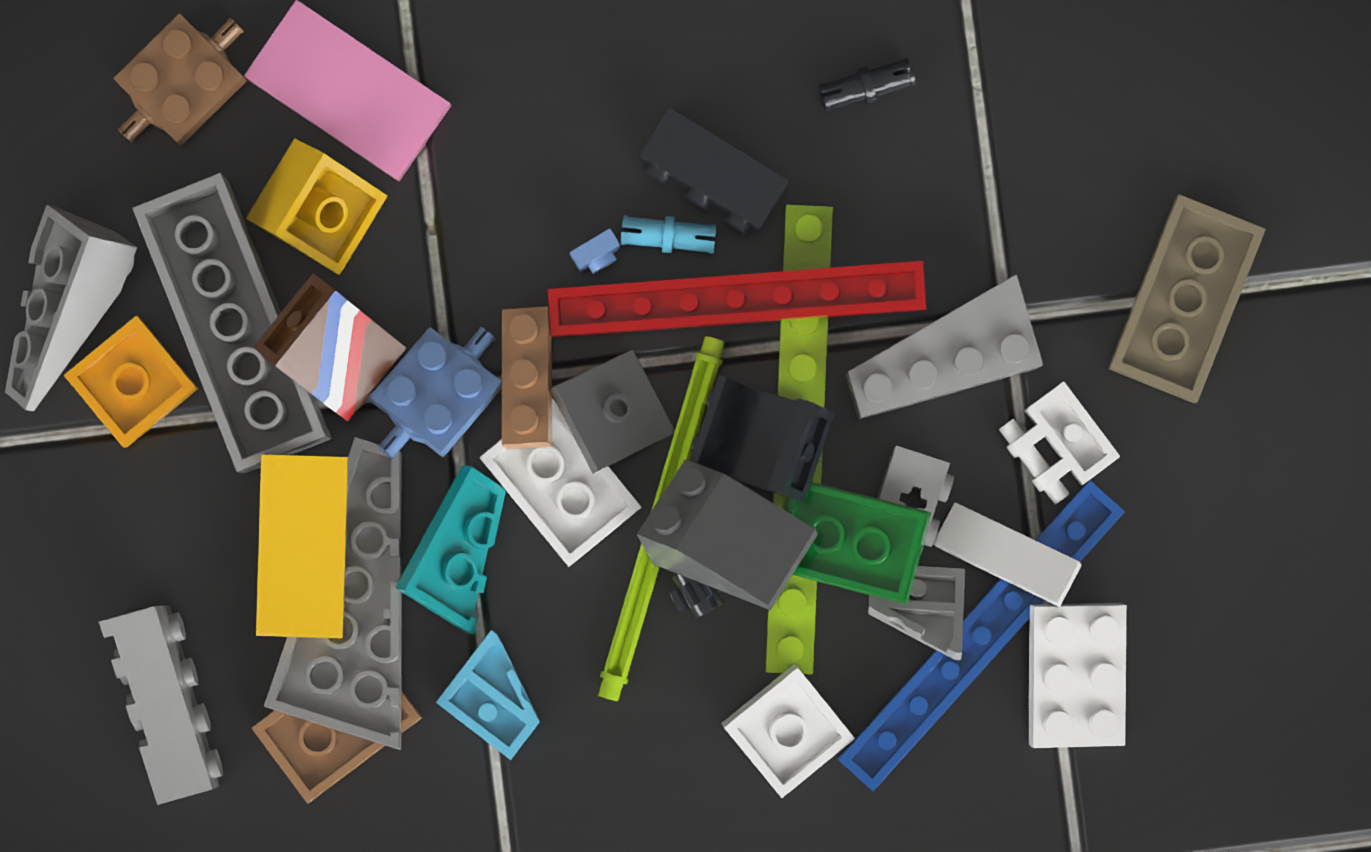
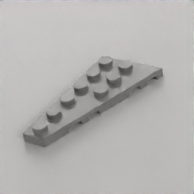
M355 437L348 456L343 638L287 637L264 707L401 750L402 592L396 589V586L402 577V454L399 451L394 456V459H391L377 447L379 444Z

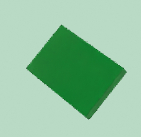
M811 482L804 503L787 498L784 510L815 528L818 533L794 571V576L908 605L931 512Z

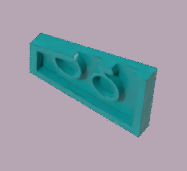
M462 465L400 578L396 589L463 632L474 635L478 619L473 617L478 593L484 592L487 576L483 575L488 548L495 543L506 490L475 468Z

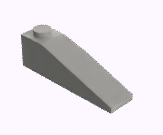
M48 204L31 246L28 263L36 265L32 291H23L21 306L26 307L27 319L25 330L15 336L5 389L6 394L28 411H34L121 292L126 276L133 268L134 255L137 249L135 245L116 231Z

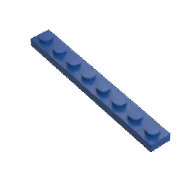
M1088 480L1037 536L1035 541L1080 562L1125 511L1091 480ZM1000 578L963 619L961 660H954L935 650L837 759L868 788L874 791L1030 618V605L1043 604L1045 600Z

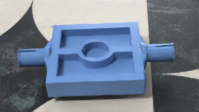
M431 327L427 329L369 396L371 402L390 416L395 425L393 430L377 446L384 454L394 459V456L409 439L426 444L442 457L448 453L502 389V381L487 371L478 360L491 343L495 341L494 336L490 332L486 333V329L480 327L469 342L462 347L449 342Z

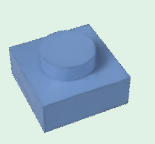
M609 228L571 251L570 255L580 273L590 268L591 272L595 274L617 260L614 253L620 250V244Z

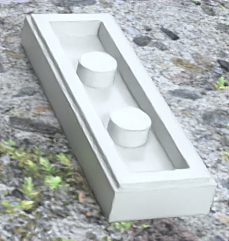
M954 503L933 543L936 548L1059 607L1082 566L1079 561L957 503Z

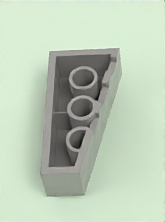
M1017 274L847 372L845 377L857 419L861 420L1041 367L1043 362Z
M170 605L153 606L100 621L99 624L103 637L113 636L117 646L114 649V658L111 659L116 677L120 678L124 685L129 684L131 694L126 696V709L130 721L136 731L144 730L146 739L139 741V749L157 805L219 787L217 778L223 776L222 763L216 749L210 750L205 732L211 730L210 719L204 703L197 705L192 686L198 685V676L192 658H184L180 641L186 639V632L179 612L172 614Z

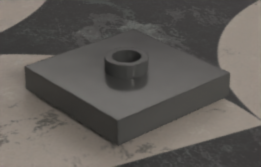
M633 349L556 385L550 390L592 474L675 433Z

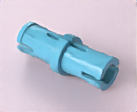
M623 215V228L638 229L642 232H621V245L661 247L664 253H671L672 249L714 253L715 241L697 240L695 237H715L716 224L675 222V217L666 216L665 220H655Z

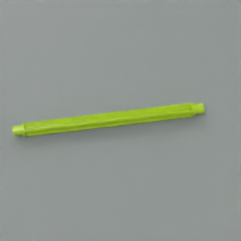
M705 336L700 353L695 355L696 362L652 510L684 460L690 461L693 440L696 434L700 432L707 409V399L713 389L719 366L721 367L723 363L720 357L725 342ZM642 543L605 668L600 674L603 680L598 696L613 701L619 700L623 684L628 682L627 675L660 568L652 564Z

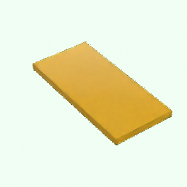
M261 455L256 636L343 638L348 457Z

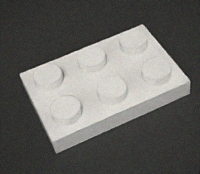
M553 398L552 447L506 450L502 446V440H500L480 457L568 567L642 508L609 467L592 474Z
M1123 603L1061 604L1060 607L1054 604L1030 605L1029 745L1031 747L1125 746L1127 605Z

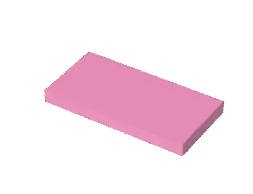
M298 0L294 2L244 75L248 81L398 182L402 179L451 107L448 101Z

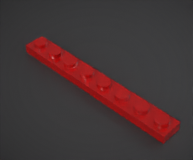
M923 261L548 289L550 336L552 337L927 310Z

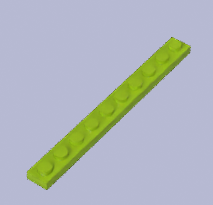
M786 205L783 271L830 268L833 207ZM828 317L781 320L778 396L795 401L799 398L824 408ZM822 452L812 482L821 484ZM773 493V504L784 510L787 497ZM792 575L771 610L768 609L765 672L784 673L795 664L802 674L813 675L817 581Z

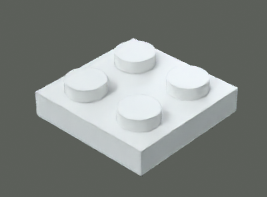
M795 664L721 723L781 798L855 739Z

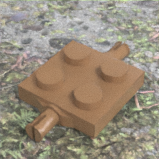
M179 13L113 78L130 95L137 109L117 129L132 143L151 123L165 130L182 146L247 82L231 65L227 54L224 52L244 31L229 18L212 37H209L207 34L197 31Z

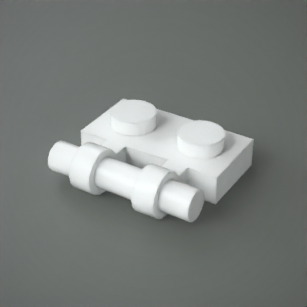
M1064 381L1024 410L1035 424L1026 433L1023 432L1014 418L999 429L1009 443L1006 448L1014 458L1020 457L1035 477L1032 480L1033 484L1039 492L1044 490L1054 504H1057L1070 494L1059 480L1070 471L1078 483L1083 485L1120 457ZM1044 437L1060 457V460L1052 466L1047 464L1034 446Z

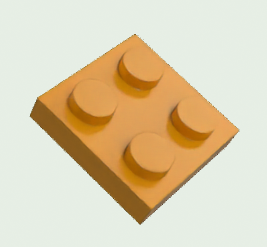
M137 315L64 374L65 378L124 448L130 446L199 389Z

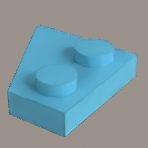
M493 630L485 637L436 702L510 760L540 723L498 634Z

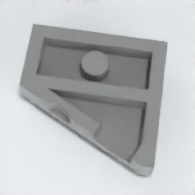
M918 566L908 605L869 595L868 614L954 660H961L965 569Z

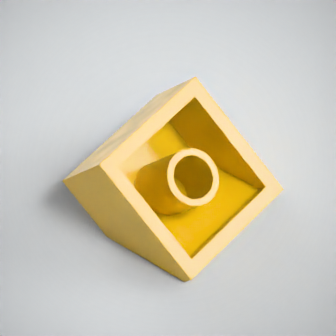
M294 138L246 219L340 275L386 200L387 195L323 152Z

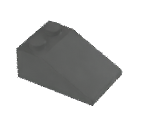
M684 460L638 531L637 536L652 564L771 610L818 533L812 526L729 476Z

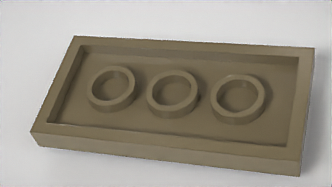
M1178 194L1175 197L1108 369L1194 404L1197 403L1266 229Z

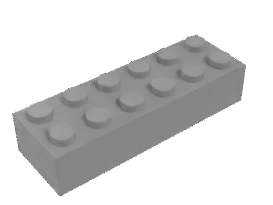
M218 173L133 207L132 209L236 471L246 474L261 468L262 454L293 455L332 439L315 396L253 348L279 316L281 310L229 180L221 173Z

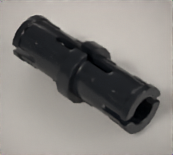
M904 58L901 61L868 70L867 66L857 69V74L825 84H818L821 100H824L823 107L825 112L828 113L831 110L864 100L867 104L877 102L878 96L907 87H915V77L913 71L909 69L911 68L909 59Z

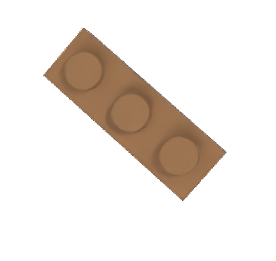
M546 306L503 309L502 446L506 450L552 447V394L550 392L552 389V336H550L549 308Z

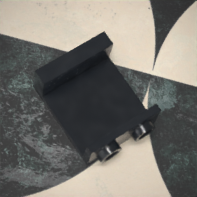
M719 375L715 387L708 396L707 412L700 432L696 434L693 440L690 461L721 472L737 482L804 503L835 413L813 402L799 398L797 401L742 385L728 377Z

